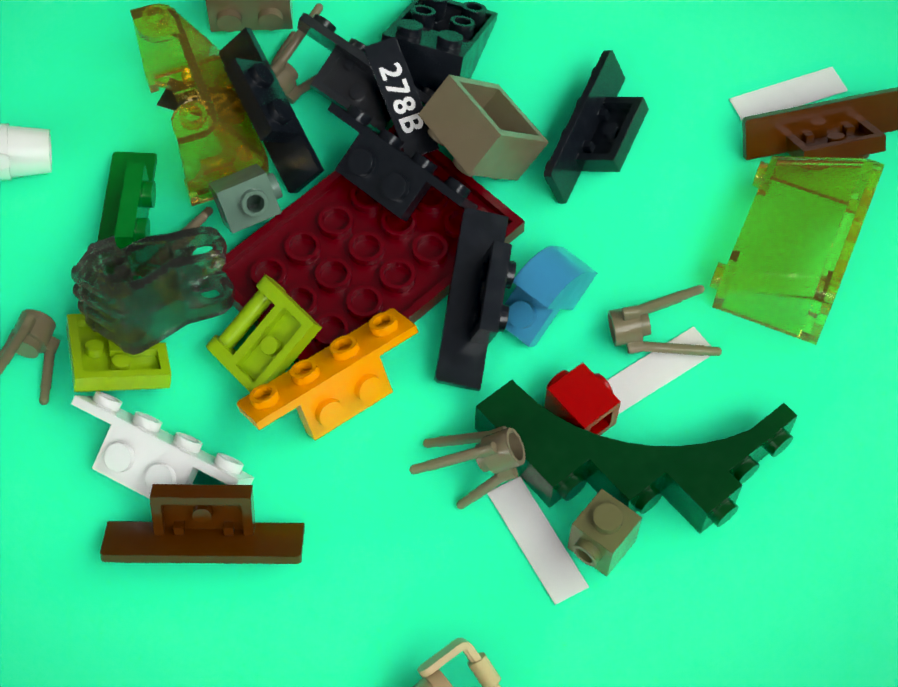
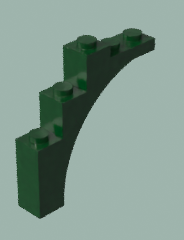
M512 379L476 406L475 429L478 432L506 426L517 431L523 442L526 456L525 463L516 467L518 475L549 508L562 498L565 501L571 500L581 492L588 482L597 493L603 489L634 512L639 511L641 514L652 509L663 496L701 534L713 523L720 527L733 517L739 508L736 501L743 486L742 484L758 470L760 466L758 462L768 454L772 457L778 456L792 442L794 437L790 433L797 415L783 403L750 430L725 439L684 446L642 445L603 437L565 421L537 403Z

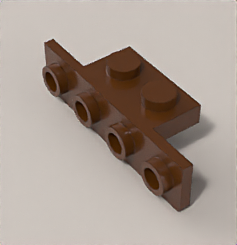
M898 87L744 117L742 120L743 157L746 160L787 152L803 167L820 169L828 166L829 162L844 159L859 161L867 159L869 154L886 151V135L884 133L898 130Z
M152 484L150 493L152 522L108 521L100 550L102 562L299 564L302 562L305 523H255L253 485Z

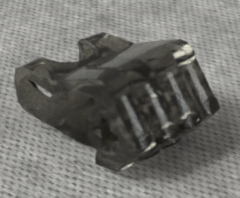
M206 226L168 234L146 236L122 249L118 248L115 236H111L90 244L85 254L71 270V278L75 283L73 294L79 300L78 309L85 316V322L88 327L119 346L125 353L131 355L144 352L187 324L225 314L233 306L235 287L228 275L221 270L226 263V241L217 229ZM203 246L213 247L209 252L192 255L197 248ZM133 276H141L142 278L134 280ZM211 290H219L222 292L220 295L213 298H207L201 295V293L208 292Z

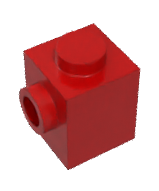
M583 362L570 372L567 370L559 372L548 383L544 407L556 416L597 435H602L616 424L621 401L613 394L609 382L601 374H594Z

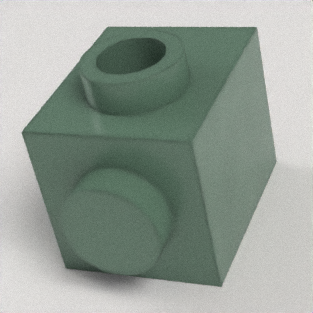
M258 164L208 183L222 221L232 234L282 213L277 199L283 197L279 183L273 173L267 174Z

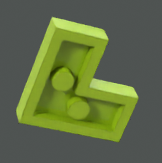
M114 313L67 314L66 330L74 392L170 388L172 374L166 342L119 344Z

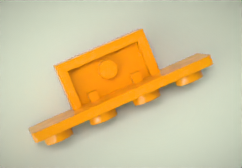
M394 308L378 313L369 322L351 333L336 338L328 347L308 359L295 363L290 370L272 381L254 388L250 394L237 401L239 411L258 430H261L296 408L306 433L316 441L393 393L380 356L417 334V326Z

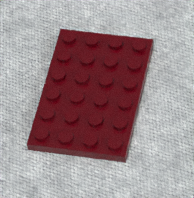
M393 125L391 128L388 129V131H390L398 137L395 127ZM437 149L423 154V156L438 166L434 174L443 181L452 176L472 190L467 198L478 205L476 210L509 217L504 243L510 244L524 232L525 221L472 177L460 172L442 152ZM334 171L285 208L281 214L276 215L204 271L205 278L239 312L258 291L256 285L264 275H268L281 285L286 293L322 327L295 359L294 363H297L328 347L336 338L345 336L361 327L378 313L394 308L411 322L415 323L449 294L461 218L465 209L431 186L406 222L340 173ZM271 303L253 325L257 327L275 305Z

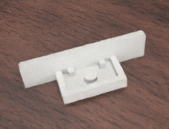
M96 391L94 396L75 395L72 400V405L111 425L92 469L149 499L152 484H193L198 470L227 485H251L255 478L242 471L244 464L241 461L223 453H217L215 457L201 450L203 443L200 440L181 432H176L174 436L160 429L162 422L159 419L136 411L133 415L121 409L120 407L123 402L112 395Z

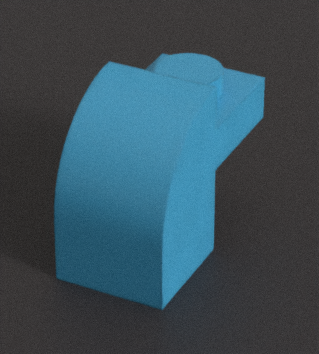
M549 246L532 257L514 278L513 283L517 286L505 302V305H509V316L505 329L528 347H535L560 309L573 310L598 272L564 247Z

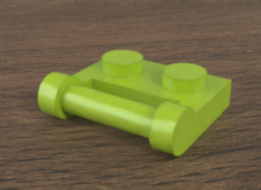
M264 275L257 283L258 291L220 336L214 335L206 345V348L249 392L257 386L267 384L285 373L322 329L286 293L285 289L268 275ZM271 303H273L275 306L270 310V312L265 316V318L260 322V324L255 328V330L250 334V336L244 341V343L239 347V349L235 351L234 347L237 345V343L243 338V336L248 332V330L253 326V324L258 320V318L263 314V312L268 308V306Z

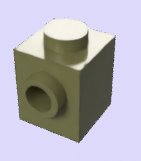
M601 489L572 523L567 548L574 552L582 562L594 567L607 577L636 542L642 517Z

